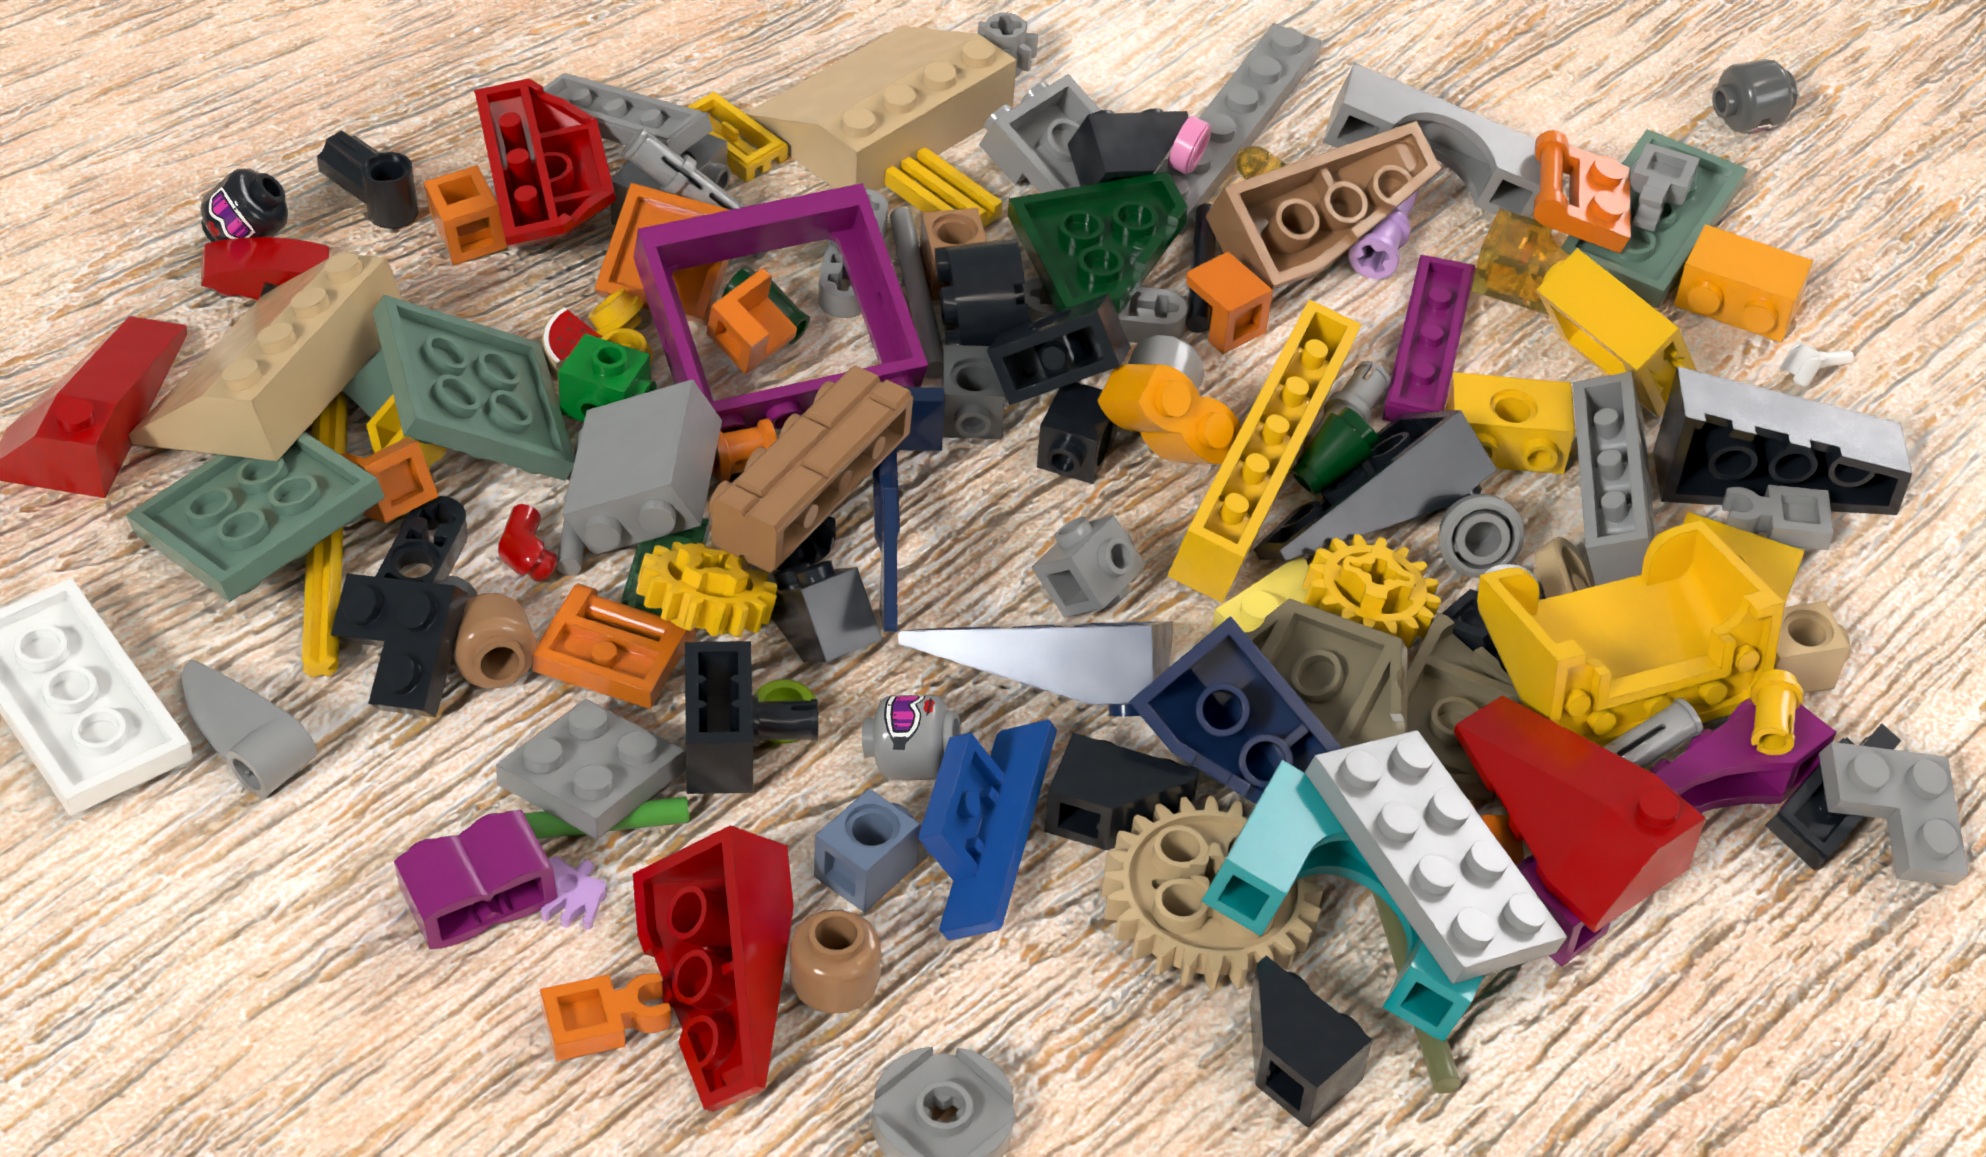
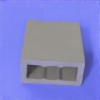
M693 379L587 410L562 516L593 556L701 526L722 420Z

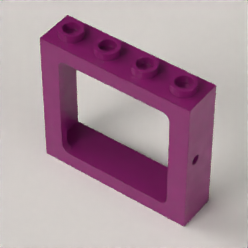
M863 183L638 229L633 258L674 384L691 379L695 381L721 418L720 430L722 433L756 427L759 420L770 419L774 429H782L784 423L792 414L797 413L802 416L813 405L818 390L826 381L836 383L846 372L714 401L672 276L677 270L820 240H831L839 248L879 365L863 369L878 375L881 382L887 379L902 387H921L928 363Z

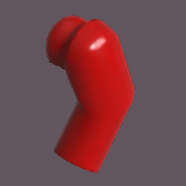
M517 504L510 512L498 544L500 560L520 576L527 574L535 582L546 581L557 566V556L553 551L545 549L544 542L535 536L541 521L540 513L532 506Z

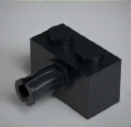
M751 641L685 642L686 794L753 793V747H759V741H818V699L807 701H758V695H752Z

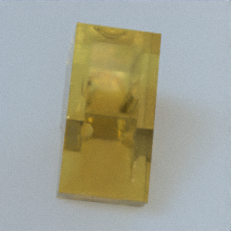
M1499 209L1480 249L1471 291L1549 315L1536 289L1542 284L1547 271L1555 263L1562 260L1565 261L1569 255L1554 241L1551 235L1552 228L1538 223L1536 219Z

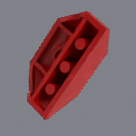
M530 78L474 90L504 236L509 250L566 238L616 201L596 118L565 99L544 92L543 86Z

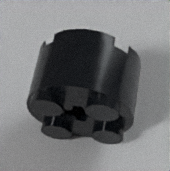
M1000 239L934 248L938 282L948 281L949 285L938 290L942 325L954 324V329L945 330L946 345L990 346L1000 332L1030 322L1028 303H1025L1023 288L1025 278L1017 239Z

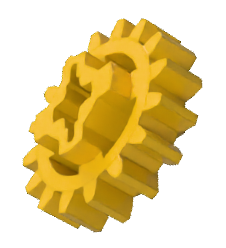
M1354 534L1350 546H1347L1339 538H1334L1328 550L1319 547L1316 550L1312 563L1308 567L1302 588L1308 590L1304 604L1399 637L1403 640L1407 649L1412 647L1415 637L1425 638L1437 613L1441 598L1435 596L1439 585L1438 580L1423 578L1428 565L1424 561L1410 563L1406 560L1409 552L1408 548L1401 547L1394 552V550L1387 548L1386 539L1382 537L1377 539L1375 545H1367L1360 534Z
M673 542L671 550L657 545L654 546L653 554L645 553L637 580L636 593L645 596L644 605L646 608L663 609L660 618L665 621L670 620L680 628L689 631L695 628L706 629L711 636L730 633L735 637H742L744 629L758 633L761 630L762 624H769L777 598L775 595L777 584L767 581L769 576L767 571L750 569L751 563L747 562L743 556L738 558L722 549H708L703 543L683 545L680 542Z

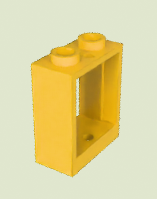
M1578 248L1565 261L1562 260L1555 263L1545 274L1542 284L1536 289L1560 338L1606 376L1632 371L1639 402L1658 418L1665 411L1677 366L1697 371L1679 327Z

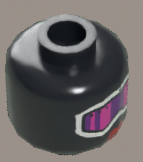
M249 168L233 170L203 197L200 208L202 229L211 242L234 238L273 237L286 225L288 219L285 191L281 184L273 176Z

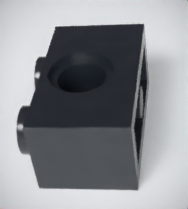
M1108 293L1000 332L987 352L1010 406L1121 366L1131 347Z

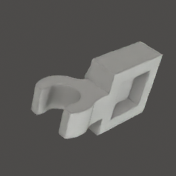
M1646 143L1630 181V190L1641 193L1638 201L1640 205L1632 226L1654 232L1665 202L1682 206L1695 178L1700 158Z

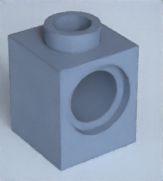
M869 788L815 835L814 877L865 913L918 866L920 823L913 818L906 808L897 803H890Z

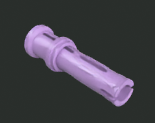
M1419 190L1350 247L1349 260L1356 272L1372 279H1384L1394 273L1400 259L1398 249L1405 245L1410 236L1411 226L1408 216Z

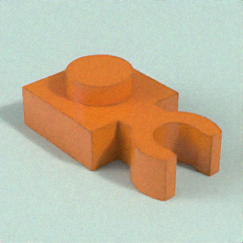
M646 973L632 979L626 988L618 990L613 989L609 974L540 989L541 1007L556 1062L626 1047L625 1029L634 1028L643 1033H658L671 1026L669 1003L656 1006L642 1004L647 1000L663 997L661 974Z

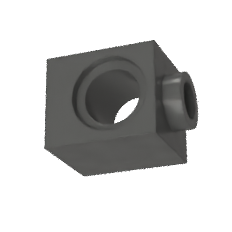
M944 345L941 388H944L945 399L943 437L1001 439L1005 393L987 352L990 346Z

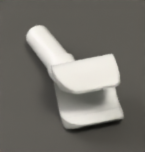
M1798 341L1794 343L1779 369L1794 374L1793 381L1798 385L1807 387L1819 368L1851 364L1854 360V354L1851 350L1818 352L1811 346Z

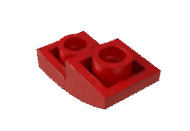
M276 237L234 238L206 243L202 251L201 286L214 289L226 296H243L259 300L265 282L280 286L329 259V246L309 241Z

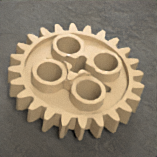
M1208 796L1204 810H1195L1188 798L1182 797L1179 811L1176 814H1173L1161 803L1156 804L1153 822L1137 814L1133 819L1131 833L1119 831L1115 850H1108L1101 888V897L1107 898L1104 917L1108 920H1117L1114 936L1117 941L1135 938L1131 956L1134 960L1142 959L1150 954L1157 957L1154 973L1158 976L1166 972L1173 965L1180 968L1181 985L1187 986L1195 973L1204 974L1209 990L1216 989L1220 975H1228L1238 989H1244L1247 972L1252 971L1255 974L1257 963L1266 955L1282 968L1289 970L1292 967L1295 951L1305 953L1308 949L1311 933L1316 932L1321 912L1319 906L1323 886L1315 884L1317 875L1303 877L1292 884L1288 894L1262 936L1257 935L1201 902L1248 819L1242 817L1243 807L1241 801L1236 800L1231 805L1229 811L1224 812L1219 811L1214 796Z

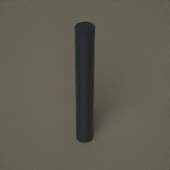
M1209 203L1201 204L1196 209L1191 269L1215 257L1216 237L1205 217L1212 207V204ZM1189 287L1186 327L1192 332L1201 333L1209 327L1210 305Z

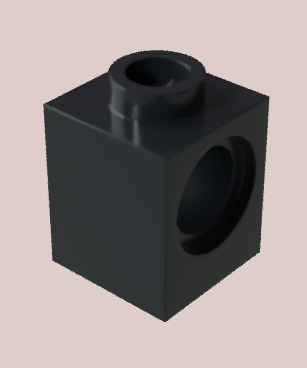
M1078 382L1058 389L1040 425L1036 468L1090 484L1094 483L1116 438L1117 425L1104 414L1097 401L1102 389Z

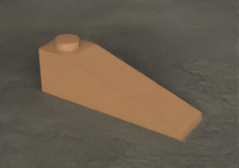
M1414 121L1226 186L1205 217L1223 253L1230 252L1271 289H1276L1320 273L1437 175L1441 167L1418 122Z

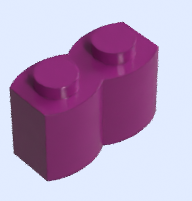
M522 810L487 814L476 820L459 835L421 840L394 860L400 890L429 949L446 948L462 943L482 933L494 923L521 919L541 910L543 906L558 898L553 868Z

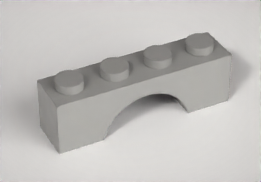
M1354 63L1334 101L1323 143L1339 148L1417 121L1436 159L1453 170L1463 180L1471 193L1475 206L1524 227L1527 225L1534 213L1535 197L1540 193V163L1535 156V138Z

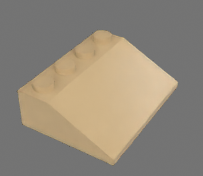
M900 26L745 114L788 144V155L834 189L863 183L865 188L878 191L885 187L886 169L894 166L900 170L901 160L908 156L917 160V151L924 147L939 155L983 129L986 120L1000 107L1008 104L1013 109L1017 59L977 33Z
M353 252L336 254L265 293L129 433L132 444L278 461L381 348L372 311L383 295L402 300L386 257L363 256Z

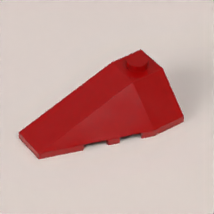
M134 316L126 318L6 429L0 441V481L106 499L132 446L129 433L147 416L188 334L187 326Z
M1503 695L1456 723L1454 729L1455 736L1487 790L1497 793L1510 815L1508 826L1517 841L1524 839L1537 861L1535 872L1545 889L1592 932H1597L1689 870L1706 818L1657 775Z
M729 825L632 874L639 942L644 954L655 958L663 979L662 1002L669 1003L670 1007H673L682 1028L678 1040L680 1049L703 1109L712 1112L766 1089L794 910L787 845Z

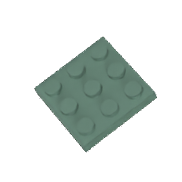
M383 295L372 313L403 435L418 440V442L423 444H436L467 453L477 459H489L520 468L530 474H542L565 481L573 470L575 456L541 343Z
M303 432L278 461L216 455L125 515L134 534L228 602H231L238 596L249 593L257 588L262 580L290 561L309 553L314 545L342 526L357 521L366 510L383 500L385 496L375 476Z

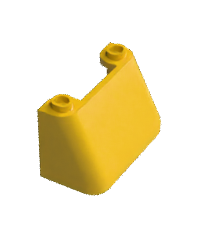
M1702 520L1675 526L1656 535L1646 550L1641 575L1539 600V584L1525 569L1520 567L1505 568L1480 575L1477 598L1478 611L1522 705L1601 747H1604L1626 731L1668 707L1677 698L1685 699L1697 712L1702 723L1729 716L1743 701L1751 698V686L1759 679L1760 675L1768 670H1774L1785 602Z

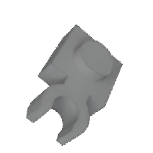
M1768 485L1764 497L1742 487H1731L1726 490L1722 503V510L1729 511L1726 525L1750 533L1755 531L1766 532L1768 539L1792 547L1829 549L1834 531L1828 490Z

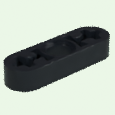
M439 496L411 510L375 577L435 583L449 576L468 538L466 512L462 504L453 498ZM428 530H436L434 543L429 541ZM411 563H423L432 568L428 574L417 578L406 577L399 573L401 568Z

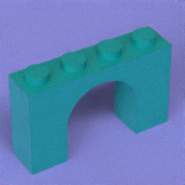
M1282 760L1201 902L1257 935L1262 936L1288 894L1292 884L1303 877L1317 874L1336 875L1367 887L1381 897L1394 911L1402 923L1407 938L1405 961L1382 1008L1444 1042L1473 1001L1483 976L1452 985L1306 773Z

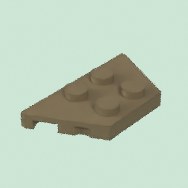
M1290 598L1268 614L1259 628L1245 632L1342 748L1407 733V648L1401 638Z
M1438 612L1407 671V732L1419 731L1468 800H1492L1495 792L1488 791L1454 734L1455 725L1502 695L1521 705L1522 703L1508 673L1501 668L1499 661L1482 646L1472 651L1453 634L1455 622L1447 615Z

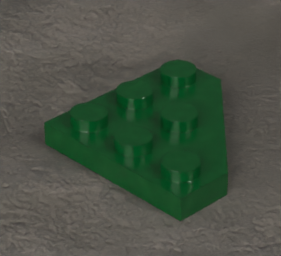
M1167 171L1009 198L1008 218L1057 312L1109 293L1119 315L1186 224L1188 205Z

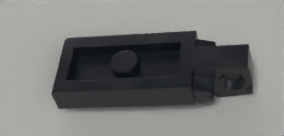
M1881 723L1859 745L1894 750L1901 740ZM1848 737L1842 738L1838 742L1855 745ZM1819 762L1765 826L1815 871L1826 862L1864 816L1828 812L1821 764Z

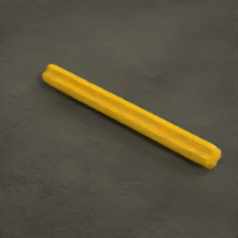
M342 392L334 398L312 424V437L340 455L345 453L347 449L348 423L347 397ZM344 526L314 545L312 550L306 554L301 660L303 661V671L312 678L319 675L330 677L338 670L339 639L332 636L331 631L341 597Z

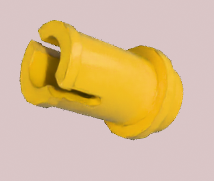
M1779 669L1768 670L1762 673L1759 679L1751 686V700L1756 705L1751 744L1753 746L1757 745V750L1761 753L1777 756L1786 754L1794 747L1795 709L1799 708L1803 702V689L1792 673Z

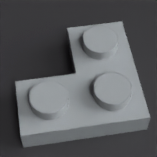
M1831 742L1819 753L1828 812L1887 819L1896 879L1955 886L1969 875L1947 756Z

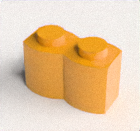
M1121 364V366L1113 369L1097 400L1104 414L1113 423L1128 431L1140 432L1145 443L1154 453L1171 462L1222 464L1241 429L1239 420L1225 404L1211 397L1200 396L1192 381L1185 374L1168 365Z

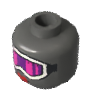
M1761 59L1737 63L1726 68L1721 74L1718 86L1715 87L1712 95L1713 107L1716 114L1723 118L1725 124L1735 132L1748 133L1776 128L1787 120L1791 110L1794 109L1798 97L1797 86L1792 74L1775 60Z

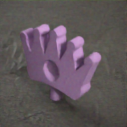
M559 856L551 857L548 860L554 871L558 898L541 908V919L549 921L553 915L565 908L564 913L561 914L562 927H569L573 920L585 912L586 915L582 919L583 927L586 930L592 929L600 904L607 896L605 881L588 876L595 867L587 859H584L574 869Z

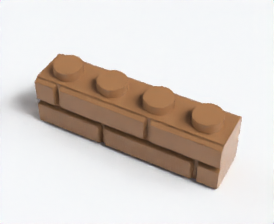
M856 365L850 368L836 383L826 381L818 390L813 405L802 416L797 413L792 414L784 423L779 438L768 449L758 447L754 450L746 463L744 472L734 482L723 481L717 486L711 496L708 512L712 516L711 540H713L714 545L738 558L744 555L747 562L769 573L776 570L910 434L913 396L910 390L887 379L881 382L878 375Z

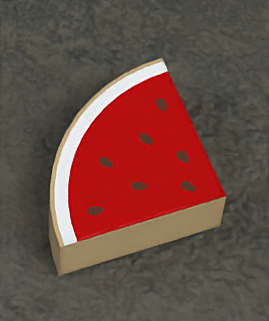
M564 306L549 318L544 327L542 337L543 352L548 369L556 378H558V370L585 333L602 338L601 335Z

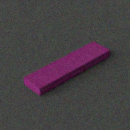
M1420 254L1382 420L1392 422L1402 413L1445 411L1476 265Z

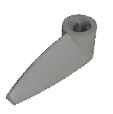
M190 659L184 666L181 674L183 691L189 712L196 726L211 746L228 762L238 780L254 795L260 798L268 797L316 757L317 748L312 737L292 715L249 688L204 664Z

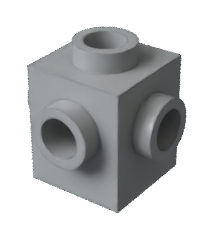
M1115 515L1089 522L1086 517L1082 516L1068 522L1054 534V539L1057 543L1031 568L1065 618L1107 609L1119 603L1131 592L1129 583L1146 567V564L1134 547L1130 535L1122 528Z

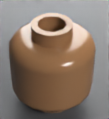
M482 593L467 599L452 655L458 672L471 684L485 689L503 688L516 683L531 669L533 664L532 654L537 649V642L525 610L513 598L499 593Z
M842 909L823 910L808 916L796 928L790 943L791 986L798 998L814 1010L834 1014L847 1013L860 1008L874 995L880 980L881 947L879 935L872 924L859 914Z

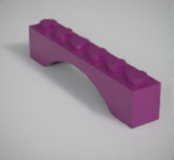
M1749 698L1733 711L1728 721L1715 731L1709 728L1701 731L1702 733L1691 741L1683 754L1672 762L1667 759L1661 760L1649 772L1657 775L1699 813L1716 808L1744 804H1781L1791 796L1820 762L1819 753L1834 741L1837 732L1801 704L1799 708L1795 709L1793 732L1795 739L1792 750L1777 756L1761 753L1757 750V745L1753 746L1751 744L1756 705ZM1533 855L1526 857L1516 866L1567 936L1555 954L1548 955L1561 967L1607 934L1610 923L1597 932H1592L1545 889L1535 872L1537 861Z

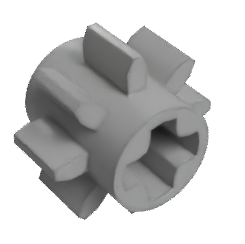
M1003 12L990 16L986 22L980 21L978 23V34L1017 59L1015 78L1022 73V70H1031V58L1037 57L1038 34L1027 33V21L1016 14Z

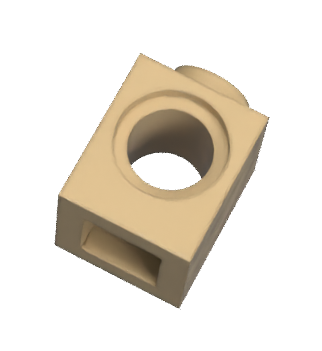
M1826 601L1784 607L1774 669L1792 673L1801 685L1803 693L1835 689L1843 665L1850 656V640L1846 629L1836 622Z

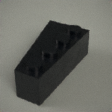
M1677 366L1653 450L1661 502L1722 505L1727 488H1747L1764 497L1768 485L1828 490L1832 512L1898 515L1913 474L1900 422Z

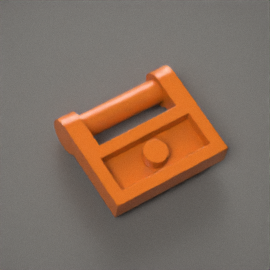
M1549 130L1541 133L1535 142V156L1540 163V193L1534 200V218L1538 223L1621 253L1631 238L1630 167L1620 164L1609 156H1598L1569 145L1568 138L1560 131ZM1563 173L1570 175L1569 204L1567 197L1563 193Z
M577 583L537 644V649L532 654V671L651 709L681 656H685V642H694L697 628L691 631L676 626L670 620H663L660 618V615L598 596L597 589Z

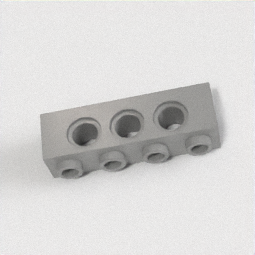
M1632 371L1572 382L1585 547L1596 586L1641 575L1646 550L1652 539L1656 536L1645 424Z

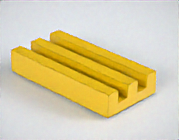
M715 91L687 106L688 108L705 113L707 111L722 122L721 124L708 114L713 131L709 134L727 141V166L731 168L732 173L747 183L755 178V169L761 173L770 170L771 160L776 161L778 164L788 160V144ZM739 135L742 136L744 139H746L748 142H750L752 145H754L755 147H757L758 150H756V149H755L754 147H752L750 144H748V143L745 142L743 139H741V138L739 137Z
M926 147L917 151V160L910 156L901 160L900 170L894 166L885 170L884 185L922 213L955 210L951 206L957 210L978 208L983 227L1002 216L1003 201Z

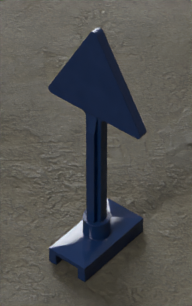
M904 387L909 389L913 396L910 434L872 471L874 537L881 551L879 613L884 632H897L898 629L897 543L900 538L897 452L899 450L942 451L945 404L944 388Z

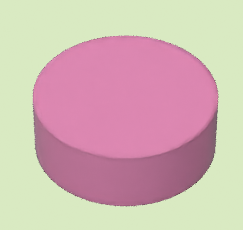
M1190 116L1182 126L1172 146L1168 158V166L1186 175L1193 172L1208 145L1212 132L1211 125L1197 117Z

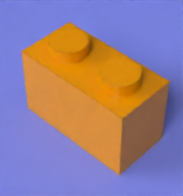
M1705 224L1685 263L1674 306L1782 343L1801 302L1814 260Z

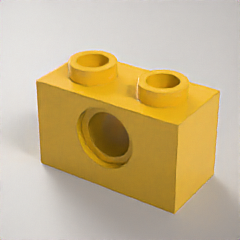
M1453 372L1445 411H1462L1496 468L1564 474L1575 433L1572 386L1570 382Z

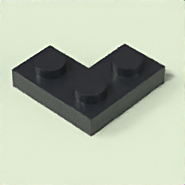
M346 574L331 635L343 642L383 647L368 704L382 711L437 717L468 596L467 592L455 585Z

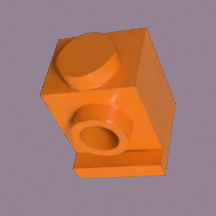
M478 165L423 182L431 217L448 250L449 258L453 265L507 249L498 203Z

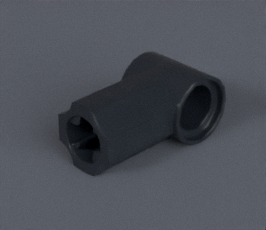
M342 130L326 138L325 146L317 156L319 172L367 205L368 218L374 225L390 229L399 228L410 224L416 219L419 210L412 161L407 156L396 152L380 153L358 137L349 136Z

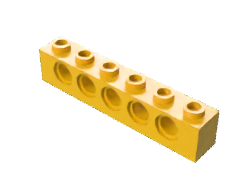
M1308 300L1191 522L1168 572V577L1221 603L1224 602L1344 364L1362 324L1319 303Z

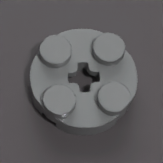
M933 1047L915 1049L892 1062L878 1080L871 1119L873 1136L886 1157H1002L1010 1145L1014 1132L1015 1111L1011 1083L995 1063L975 1051L957 1047L956 1055L946 1053L933 1055ZM935 1105L945 1110L953 1105L959 1109L956 1113V1121L949 1123L934 1121L931 1119V1111L928 1107Z

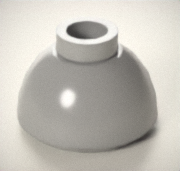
M1490 494L1469 495L1452 504L1444 514L1438 532L1439 546L1445 561L1451 568L1462 575L1480 578L1481 574H1484L1494 566L1512 564L1521 551L1524 541L1523 522L1518 512L1505 500Z

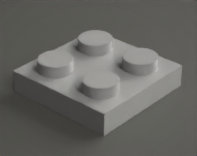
M584 699L496 764L497 785L596 839L686 771L684 749L588 699Z

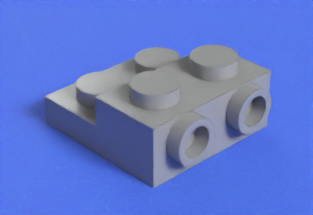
M1069 74L1051 85H1048L1046 81H1042L1022 98L1021 104L1013 109L1006 104L996 110L986 120L984 128L987 130V133L979 145L1014 185L1027 178L1040 193L1079 187L1080 184L1067 144L1086 116L1101 111V109Z

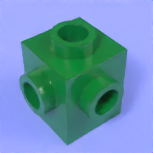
M586 333L558 370L561 413L563 416L582 422L585 420L587 410L657 390L656 382L651 380V358L649 353Z

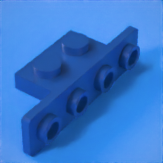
M1049 719L998 732L990 755L971 732L949 737L918 837L928 853L936 859L953 880L939 931L947 940L994 932L1003 926L1057 734L1056 727Z

